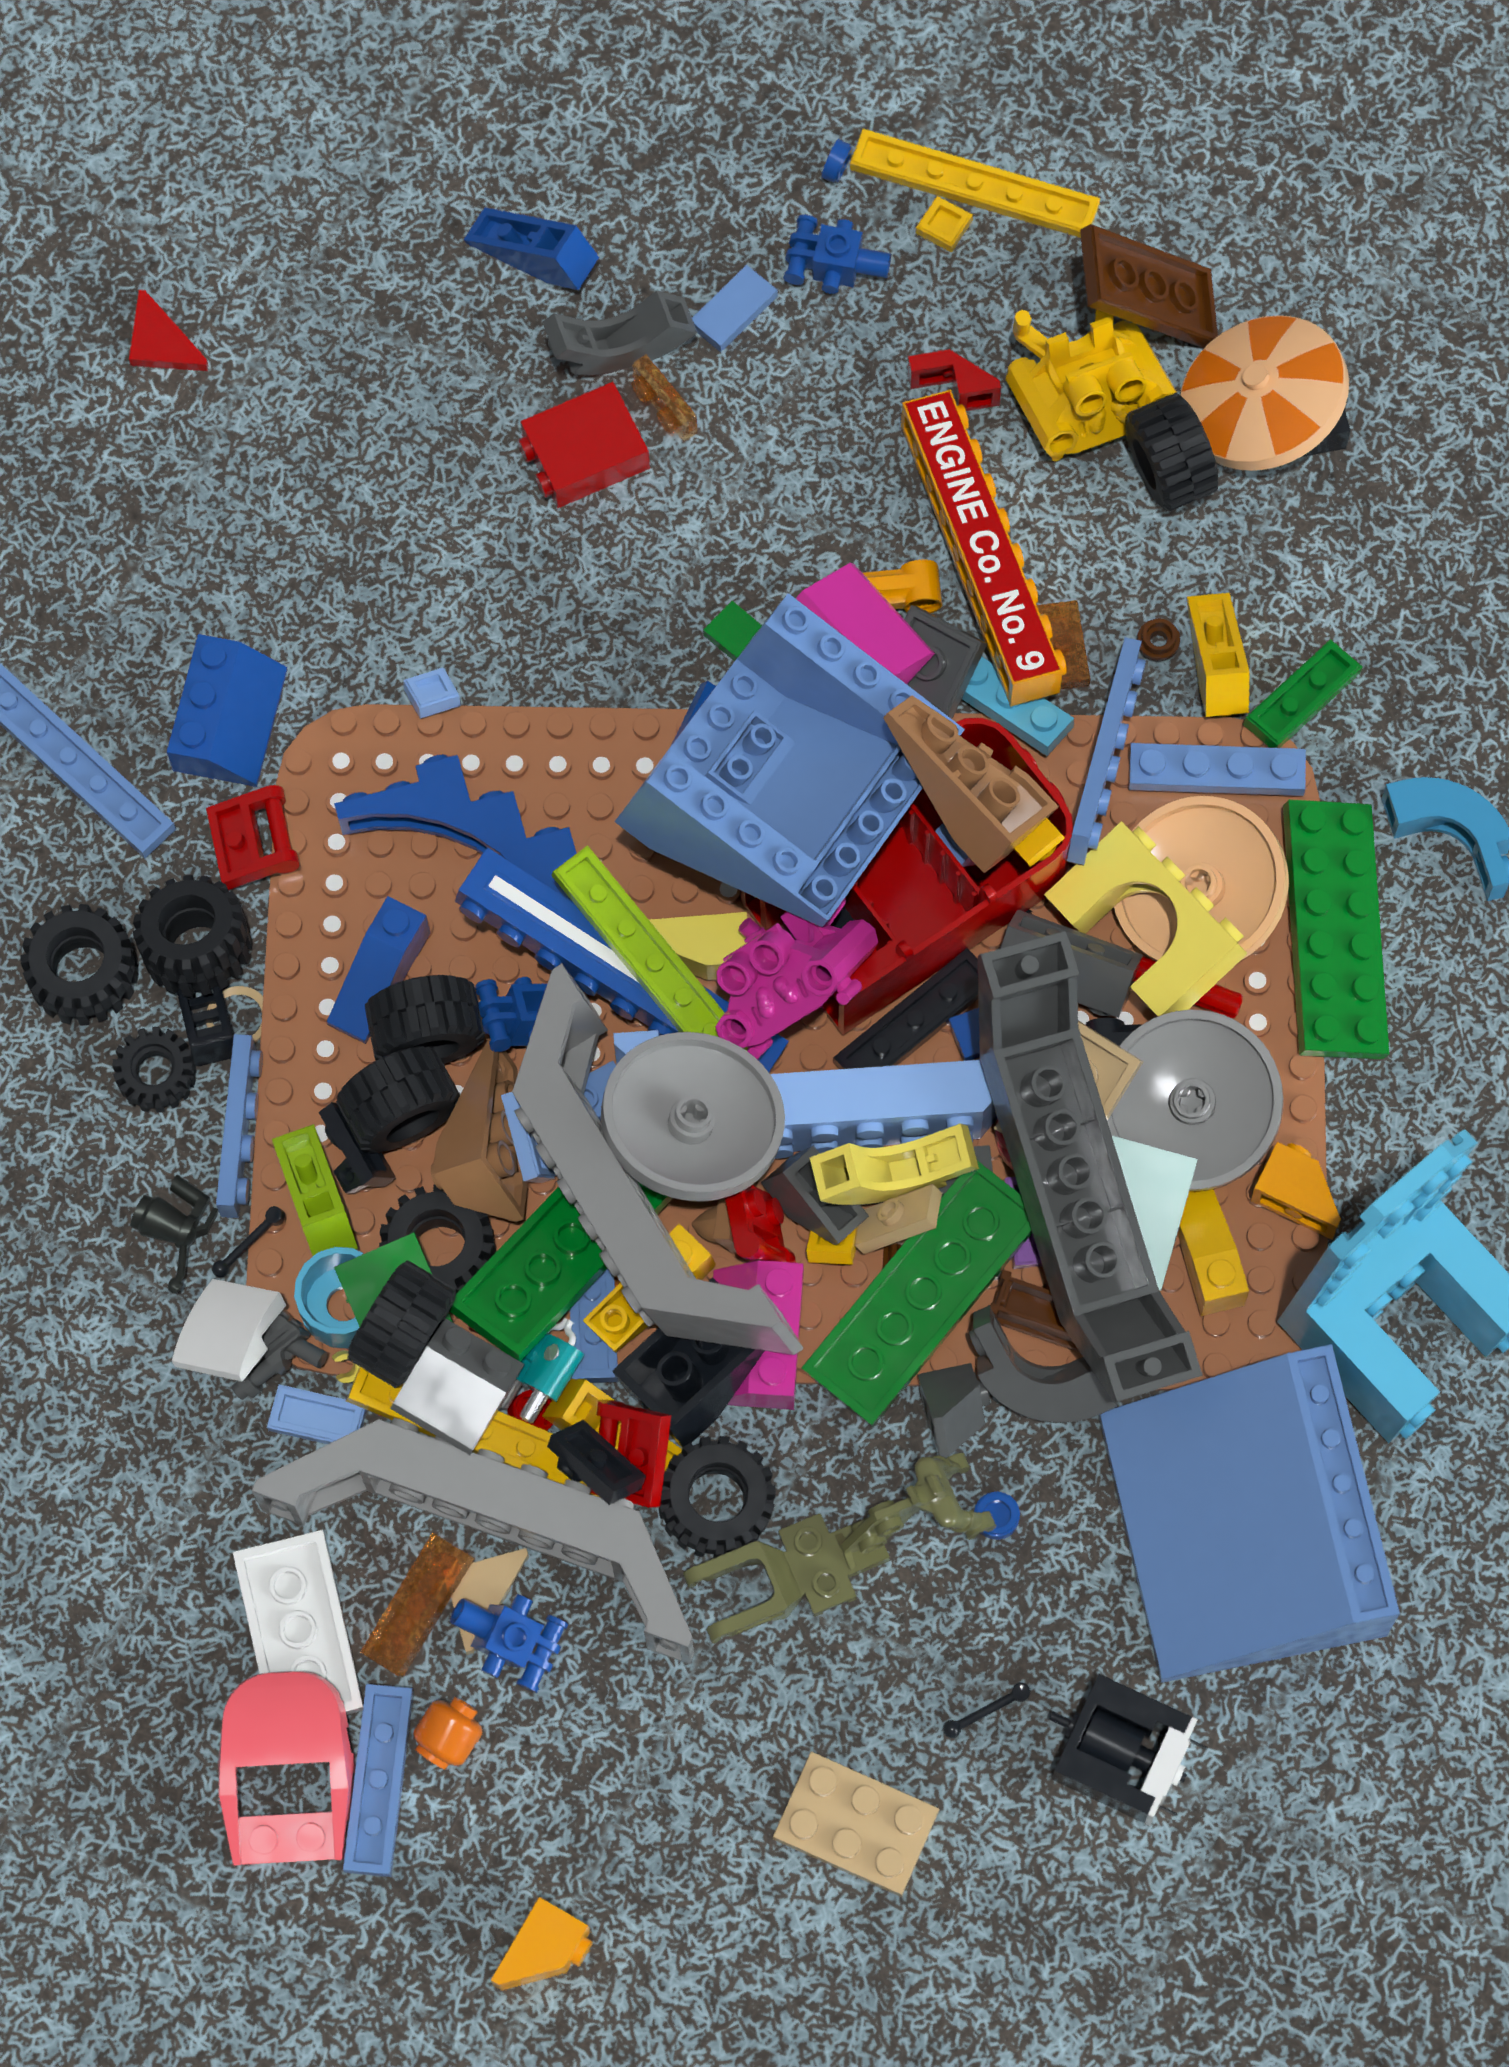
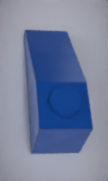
M484 207L464 238L466 244L547 284L579 290L599 259L595 250L576 225Z
M387 896L362 940L327 1019V1025L365 1044L370 1038L365 1004L377 992L404 980L431 934L427 915Z

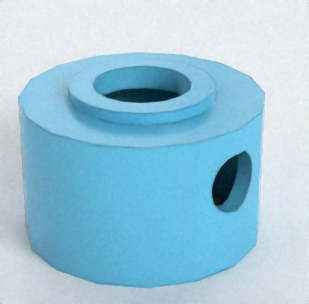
M333 1247L318 1252L304 1263L295 1282L294 1298L305 1328L316 1340L334 1348H349L359 1328L356 1318L348 1321H339L334 1319L327 1309L331 1295L343 1289L334 1267L364 1254L354 1248Z

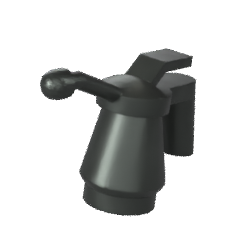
M178 1174L171 1184L170 1191L194 1207L191 1213L186 1216L162 1198H153L145 1194L139 1201L130 1223V1227L138 1230L141 1236L173 1242L175 1247L179 1248L177 1274L175 1278L170 1279L167 1286L169 1292L174 1294L178 1293L183 1285L181 1281L185 1276L187 1248L196 1238L208 1234L218 1214V1209L213 1207L205 1224L197 1227L209 1204L210 1197Z

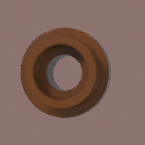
M1158 618L1146 622L1141 626L1137 635V640L1142 641L1140 652L1146 658L1154 661H1164L1176 654L1180 645L1178 629L1165 619ZM1155 636H1161L1166 640V644L1155 646L1150 640Z

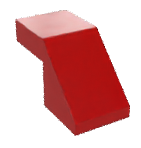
M948 349L908 356L907 375L910 390L952 383L956 404H962L966 411L1000 406V380L954 351Z

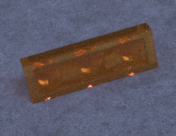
M432 1532L360 1653L396 1676L403 1678L475 1558Z

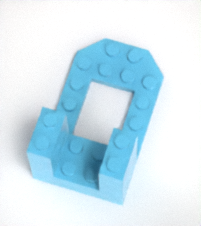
M1465 1129L1451 1139L1452 1143L1447 1140L1433 1150L1359 1216L1363 1221L1349 1234L1343 1232L1326 1249L1277 1321L1302 1350L1332 1344L1345 1397L1388 1443L1399 1434L1407 1439L1426 1422L1425 1420L1436 1411L1431 1403L1440 1393L1375 1322L1383 1313V1309L1393 1299L1395 1301L1399 1300L1417 1283L1485 1357L1496 1348L1502 1353L1509 1349V1273L1441 1201L1452 1191L1451 1187L1463 1176L1461 1173L1473 1162L1468 1155L1477 1145V1141Z

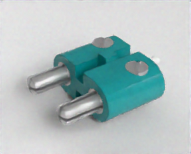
M564 1318L550 1330L559 1331L564 1329L565 1334L569 1337L568 1343L547 1333L523 1358L521 1363L524 1366L500 1409L507 1410L522 1385L533 1391L519 1414L528 1423L535 1421L547 1399L557 1402L585 1356L583 1352L574 1347L576 1336L571 1331L574 1322Z

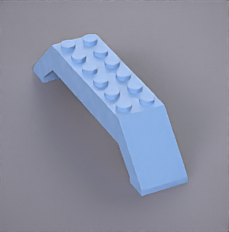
M659 1030L613 1033L616 1063L618 1064L637 1045L659 1036ZM980 1059L770 1074L781 1094L785 1112L784 1133L775 1159L790 1157L793 1155V1152L803 1151L813 1145L819 1153L847 1143L866 1148L899 1145L960 1123L968 1126L973 1142V1139H981L998 1118Z

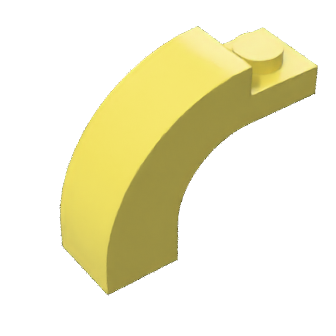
M961 1123L899 1145L866 1148L847 1143L810 1157L820 1201L838 1205L885 1202L930 1184L941 1188L947 1186V1180L979 1169L969 1128Z

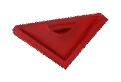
M139 290L129 354L130 365L208 371L209 365L205 356L146 290Z

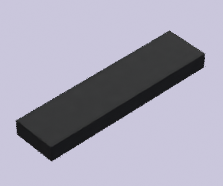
M966 948L835 1055L833 1063L839 1069L899 1065L948 1024L949 1018L961 1014L979 999L977 957Z

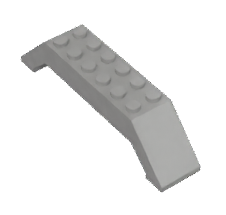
M560 964L552 969L512 1091L521 1106L514 1112L529 1134L531 1133L538 1143L535 1147L549 1169H553L559 1178L557 1184L571 1205L574 1204L581 1216L578 1219L589 1237L595 1240L603 1251L599 1254L614 1277L617 1276L624 1288L621 1291L635 1313L640 1314L648 1327L656 1324L666 1336L791 1355L800 1352L804 1348L782 1312L759 1284L746 1290L696 1279L637 1180L630 1176L616 1159L605 1140L601 1121L584 1095L598 1037L608 1031L587 995L565 967Z
M393 1418L392 1423L378 1419L255 1481L252 1492L263 1512L305 1526L309 1515L369 1491L623 1582L645 1625L644 1635L647 1649L691 1665L694 1657L691 1632L639 1511L634 1510L635 1505L627 1499L623 1498L608 1505L602 1498L591 1495V1489L582 1483L567 1479L564 1485L547 1479L548 1473L537 1467L522 1464L521 1469L504 1464V1457L486 1449H479L477 1454L472 1452L471 1455H468L436 1435L435 1438H431L417 1433L419 1428L416 1425L398 1418Z

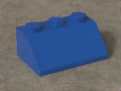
M198 634L167 748V755L172 770L257 787L284 686L287 667L239 641Z

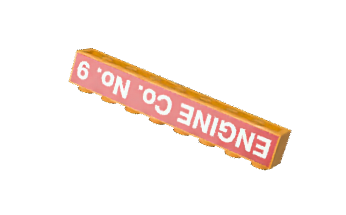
M951 390L902 402V431L984 641L987 643L988 651L1010 707L1059 694L1062 675L1067 673L1065 659L1061 650H1054L1051 643L1052 628L1048 616L1045 613L1040 615L1037 608L1038 594L1032 578L1026 579L1023 573L1024 559L1018 543L1012 544L1008 535L1010 524L1004 508L998 509L994 500L996 498L994 480L990 473L984 474L981 467V448L976 438L970 439L967 432L969 422L964 406L956 404Z

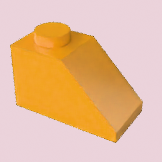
M1277 1142L1254 1188L1251 1202L1333 1240L1341 1218L1319 1161L1311 1158L1312 1154L1299 1145L1288 1143L1286 1146Z
M539 1897L491 1979L493 1986L503 1991L565 1974L572 1963L579 1967L593 1941L587 1939L590 1933L589 1926Z

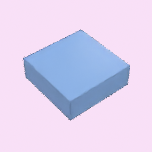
M444 667L403 680L404 691L420 719L460 706V695Z

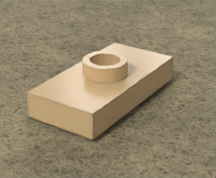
M930 1184L864 1209L869 1217L858 1226L855 1246L863 1254L936 1228L942 1192L934 1184Z

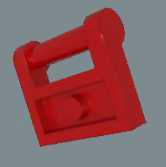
M279 785L265 786L206 808L221 882L227 885L228 890L275 873H290L299 868L297 851L292 850L283 805L286 802L283 787ZM266 809L275 851L266 856L263 853L255 811Z
M753 1185L737 1194L725 1197L734 1248L739 1256L748 1260L758 1259L760 1261L795 1263L794 1253L784 1246L780 1225L784 1222V1213L777 1198H773L769 1193Z
M598 1400L596 1415L601 1416L599 1434L615 1448L618 1421H621L618 1451L646 1475L642 1489L624 1499L629 1500L633 1504L648 1508L659 1507L671 1415L625 1405V1403L620 1401ZM591 1489V1492H590V1493L597 1495V1494Z

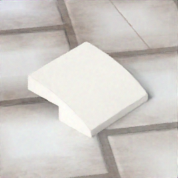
M212 1279L196 1301L183 1326L172 1358L174 1366L243 1382L268 1350L261 1336L286 1306L280 1292Z

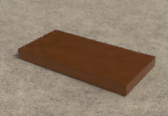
M1092 224L1080 230L1088 307L1205 348L1218 336L1210 268Z

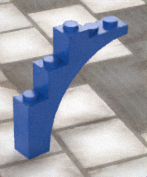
M435 755L426 759L423 764L416 765L419 782L411 784L407 781L396 782L387 786L384 791L369 795L364 792L354 793L346 796L342 802L334 803L342 835L371 830H412L445 837L474 849L480 854H483L488 847L571 900L551 876L555 869L577 854L570 828L547 827L537 831L533 837L526 838L514 791L506 793L503 791L487 792L481 795L479 800L471 802L458 755L450 757L447 755Z

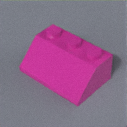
M848 563L804 589L795 598L905 684H908L935 654L854 563Z
M758 1260L713 1270V1278L722 1285L749 1290L759 1284L782 1312L799 1340L804 1263ZM764 1351L727 1405L794 1410L798 1353L791 1355Z

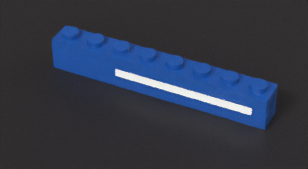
M486 848L459 888L455 898V902L461 905L459 910L466 917L477 923H482L483 920L498 929L497 934L502 940L514 947L525 946L536 954L534 957L542 966L551 971L562 964L583 992L592 996L598 993L609 1000L612 1010L628 1020H632L635 1017L649 1026L648 1031L659 1030V1036L679 1032L571 900L490 848ZM704 987L721 1009L726 1012L729 1002ZM779 1034L771 1037L772 1045L757 1059L768 1072H770L789 1042Z

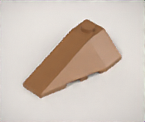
M913 695L883 717L953 841L984 873L1009 855L1017 845L1059 807L1026 772L1017 766L1009 770L991 757L992 749L982 742L976 747L959 736L957 726Z
M488 1039L436 1143L434 1164L431 1165V1176L436 1187L440 1190L443 1189L454 1205L517 1222L524 1219L527 1182L523 1181L521 1171H517L516 1151L501 1095L513 1091L517 1079V1067L506 1051H492L489 1045L490 1039Z

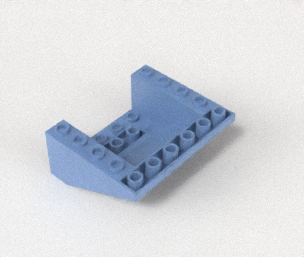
M788 593L752 637L614 822L649 849L823 927L923 789L883 717L913 695L957 726L959 736L965 729Z
M1332 1344L1283 1354L1126 1404L1099 1415L1161 1683L1387 1637L1400 1612Z

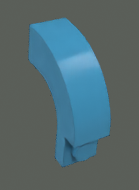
M1411 778L1386 784L1381 800L1394 839L1426 831L1441 832L1454 837L1470 852L1487 901L1505 896L1509 886V859L1506 855H1501L1507 854L1509 851V827L1498 810L1487 799L1462 784L1440 778Z

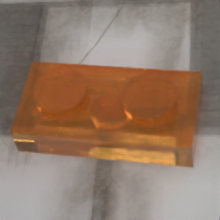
M645 354L633 362L634 381L631 382L632 387L643 403L650 401L658 410L656 413L657 418L663 428L669 434L676 432L683 442L698 433L697 415L651 359Z
M1077 600L1037 605L1040 615L1045 613L1049 618L1052 628V639L1050 640L1054 650L1060 649L1065 659L1067 673L1062 675L1060 689L1090 686V673Z

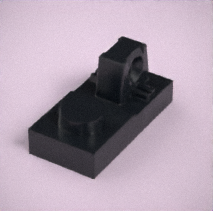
M331 1102L318 1112L326 1125L325 1133L328 1139L339 1150H342L346 1157L333 1171L345 1193L354 1194L368 1186L386 1187L396 1179L382 1152L368 1153V1151L364 1152L361 1150L337 1103Z
M584 1420L550 1436L547 1447L559 1457L557 1463L558 1470H561L573 1481H583L608 1505L642 1489L646 1475Z

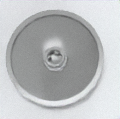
M1181 1010L1151 1019L1134 1030L1122 1042L1120 1047L1144 1062L1107 1120L1111 1135L1198 1159L1189 1191L1211 1190L1230 1184L1251 1171L1263 1159L1278 1134L1282 1121L1284 1097L1282 1082L1275 1061L1263 1042L1252 1031L1236 1020L1222 1014L1204 1010Z
M676 1032L644 1041L630 1050L618 1062L608 1079L601 1105V1124L605 1140L622 1168L639 1183L655 1192L672 1198L689 1201H710L737 1194L750 1187L765 1174L777 1155L783 1137L785 1112L782 1097L775 1081L766 1068L749 1052L728 1040L713 1035L696 1032Z

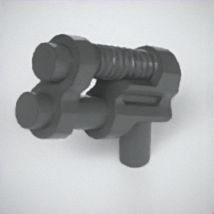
M282 1310L261 1336L268 1349L264 1354L265 1360L253 1368L243 1382L237 1381L233 1384L232 1390L241 1400L247 1396L254 1398L263 1391L262 1384L276 1373L283 1375L290 1369L291 1359L294 1356L320 1368L325 1363L328 1353L307 1342L306 1340L309 1338L310 1333L301 1327V1323L298 1320L291 1318L288 1312Z

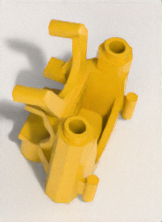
M1020 310L1015 314L1012 329L1015 339L1041 360L1038 364L1035 360H1030L1026 357L1014 360L1008 367L1005 379L1041 445L1052 461L1061 460L1064 454L1079 453L1125 436L1128 412L1175 392L1177 393L1137 324L1124 320L1113 325V315L1096 310L1095 322L1090 323V332L1076 341L1069 342L1066 332L1046 338L1031 326V317L1028 311Z

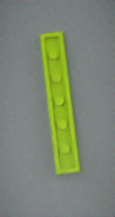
M587 845L555 869L551 875L675 1028L679 1032L704 1033L718 1037L716 1025L725 1012Z

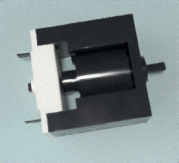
M1098 1674L1081 1714L1075 1712L1071 1720L1052 1711L1049 1720L1068 1728L1064 1737L1069 1739L1054 1770L1052 1780L1149 1826L1158 1808L1174 1816L1178 1815V1813L1163 1807L1162 1804L1171 1784L1177 1786L1179 1781L1184 1783L1187 1774L1183 1772L1185 1766L1180 1764L1189 1743L1205 1750L1208 1748L1190 1739L1198 1719L1101 1674ZM1153 1731L1165 1736L1155 1759L1153 1757L1156 1752L1141 1745L1144 1738L1149 1740ZM1131 1767L1145 1773L1151 1767L1141 1790L1128 1785L1132 1777L1129 1774Z

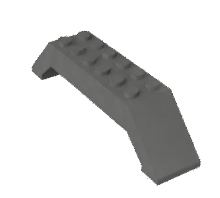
M1063 931L978 956L980 1061L1059 1321L1112 1401L1118 1402L1203 1375L1190 1332H1185L1158 1289L1078 1027L1077 976L1080 973L1067 931Z

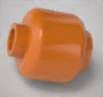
M454 1697L451 1703L444 1700L433 1701L414 1729L413 1737L418 1743L415 1750L421 1756L445 1770L449 1764L453 1766L462 1765L482 1735V1727L474 1720L478 1711L458 1697Z

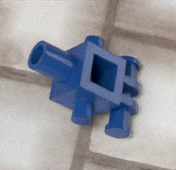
M803 214L798 216L797 231L791 234L789 245L792 248L787 250L785 257L789 263L788 269L784 272L783 276L786 282L794 285L803 284L805 268L812 269L813 280L823 282L822 290L826 293L835 294L838 292L839 285L854 288L857 273L881 278L888 277L891 253L862 248L863 232L852 230L853 223L851 221L840 219L837 221L836 227L821 224L819 235H815L813 232L817 227L818 220L810 215Z
M521 977L511 985L506 996L497 995L498 986L495 980L486 979L476 984L475 991L480 997L478 1006L480 1015L483 1018L484 1033L490 1036L489 1045L492 1051L501 1052L509 1049L511 1046L528 1045L547 984H532L529 977Z
M516 1594L510 1608L503 1605L490 1604L487 1610L462 1598L452 1612L450 1623L475 1635L470 1647L488 1655L481 1671L498 1678L504 1664L519 1668H525L526 1666L521 1679H518L516 1684L533 1693H537L539 1690L538 1685L544 1672L550 1673L553 1664L548 1662L551 1653L559 1654L561 1646L557 1643L563 1630L567 1629L569 1624L559 1618L547 1615V1623L544 1627V1625L526 1617L533 1601L519 1594ZM534 1646H537L534 1654H532Z

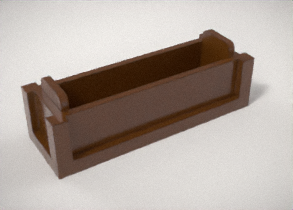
M1003 1270L993 1303L990 1305L1000 1325L1080 1352L1059 1321L1051 1291L1011 1277L1012 1272Z

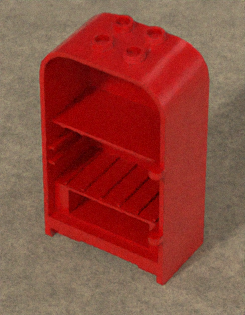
M964 718L956 723L965 729L960 735L962 738L976 747L982 742L993 750L991 755L993 759L1009 770L1017 766L1026 772L1059 806L1048 817V820L1065 839L1057 845L1052 855L1036 862L1032 867L1014 850L986 873L977 865L963 867L935 832L944 823L923 788L845 897L846 904L844 907L853 919H862L875 928L878 944L873 952L850 976L851 980L857 979L861 982L862 989L846 1005H842L837 1001L838 991H836L821 1006L842 1035H845L942 969L966 948L970 950L1007 925L1017 910L1026 912L1045 899L1046 896L1044 894L1066 874L1069 864L1067 857L1073 832L1072 815L1061 792L1039 770L1032 755L1022 748L1013 735L997 722L985 718ZM740 890L741 902L761 928L764 927L765 930H768L777 923L779 925L784 923L780 917L787 911Z

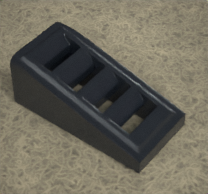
M218 986L212 988V994L191 999L183 996L181 989L177 991L195 1066H203L232 1058L234 1037L223 992ZM209 1004L217 1005V1008L191 1014L192 1010L207 1007ZM221 1022V1025L195 1031L196 1027L206 1025V1023Z

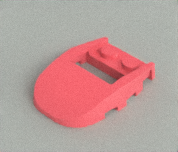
M304 1671L258 1674L240 1683L227 1699L222 1718L218 1779L219 1798L233 1866L342 1860L345 1858L346 1824L350 1818L352 1779L355 1772L354 1753H351L347 1732L349 1725L340 1694L329 1681L317 1674ZM329 1762L332 1811L238 1816L236 1767Z

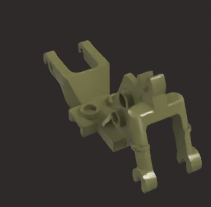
M958 1453L947 1458L940 1455L920 1458L914 1466L918 1480L916 1486L906 1488L909 1498L894 1503L893 1500L880 1503L868 1510V1518L829 1534L822 1515L819 1513L778 1530V1535L785 1551L760 1541H755L686 1570L683 1573L688 1588H693L702 1580L711 1581L742 1567L762 1564L774 1589L773 1597L767 1602L710 1625L706 1630L711 1642L717 1643L727 1635L732 1637L769 1621L786 1619L804 1597H806L814 1617L845 1602L850 1603L857 1600L849 1578L889 1562L890 1557L885 1548L887 1540L895 1532L902 1529L904 1523L920 1510L934 1515L941 1527L951 1528L959 1533L964 1532L968 1540L977 1537L983 1531L990 1532L994 1530L996 1524L990 1511L979 1513L974 1512V1510L965 1511L961 1509L948 1481L953 1474L958 1472L963 1474L970 1470L965 1454Z

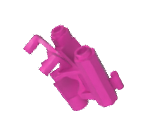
M845 898L823 927L792 913H784L780 918L796 938L795 940L791 934L782 929L779 923L765 930L764 927L761 928L751 918L745 919L740 924L738 931L746 938L744 940L746 944L723 958L724 962L717 970L718 984L725 992L730 994L728 1010L722 1015L716 1025L718 1037L728 1040L741 1048L748 1047L747 1052L758 1059L772 1045V1036L821 1007L836 991H838L837 1001L842 1005H846L862 989L861 982L857 979L851 980L850 976L873 952L878 944L875 928L862 919L848 921L841 929L830 926L846 904Z

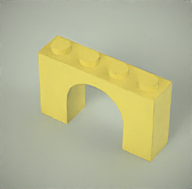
M1121 821L1099 842L1097 850L1092 849L1087 853L1084 865L1076 864L1044 895L1079 932L1084 934L1115 905L1131 895L1150 892L1169 898L1177 914L1175 938L1167 952L1130 987L1157 1016L1175 1011L1189 1010L1248 954L1238 944L1244 936L1226 917L1220 923L1215 920L1209 913L1214 904L1197 887L1189 892L1179 882L1186 875L1168 856L1162 862L1155 857L1151 850L1157 845L1139 826L1132 832Z

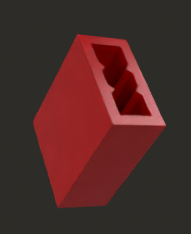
M614 382L520 421L522 438L517 439L520 451L527 463L534 461L539 473L535 474L537 485L544 498L552 497L557 509L650 469L649 450Z

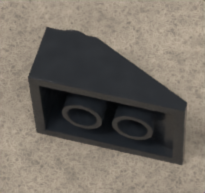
M713 1277L708 1281L719 1284ZM658 1328L614 1368L612 1372L627 1393L643 1409L671 1415L669 1435L681 1447H684L690 1442L692 1443L718 1419L765 1350L666 1336Z

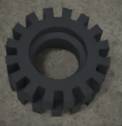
M152 1027V1033H146L145 1028L137 1030L139 1036L135 1039L129 1034L124 1039L126 1046L123 1048L119 1045L115 1051L118 1058L113 1059L112 1064L115 1071L113 1075L123 1097H126L128 1103L133 1107L139 1105L144 1112H149L150 1108H155L157 1113L165 1112L164 1106L171 1105L172 1109L178 1107L177 1100L181 1097L186 1100L190 1095L189 1087L194 1088L196 1082L194 1073H197L196 1066L186 1042L181 1036L177 1038L175 1032L167 1029L166 1033H162L160 1027ZM155 1055L167 1058L171 1062L172 1069L169 1077L164 1082L157 1085H149L139 1079L138 1069L146 1058Z

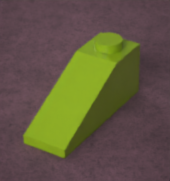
M314 1124L273 1138L272 1142L312 1256L333 1247L358 1249Z

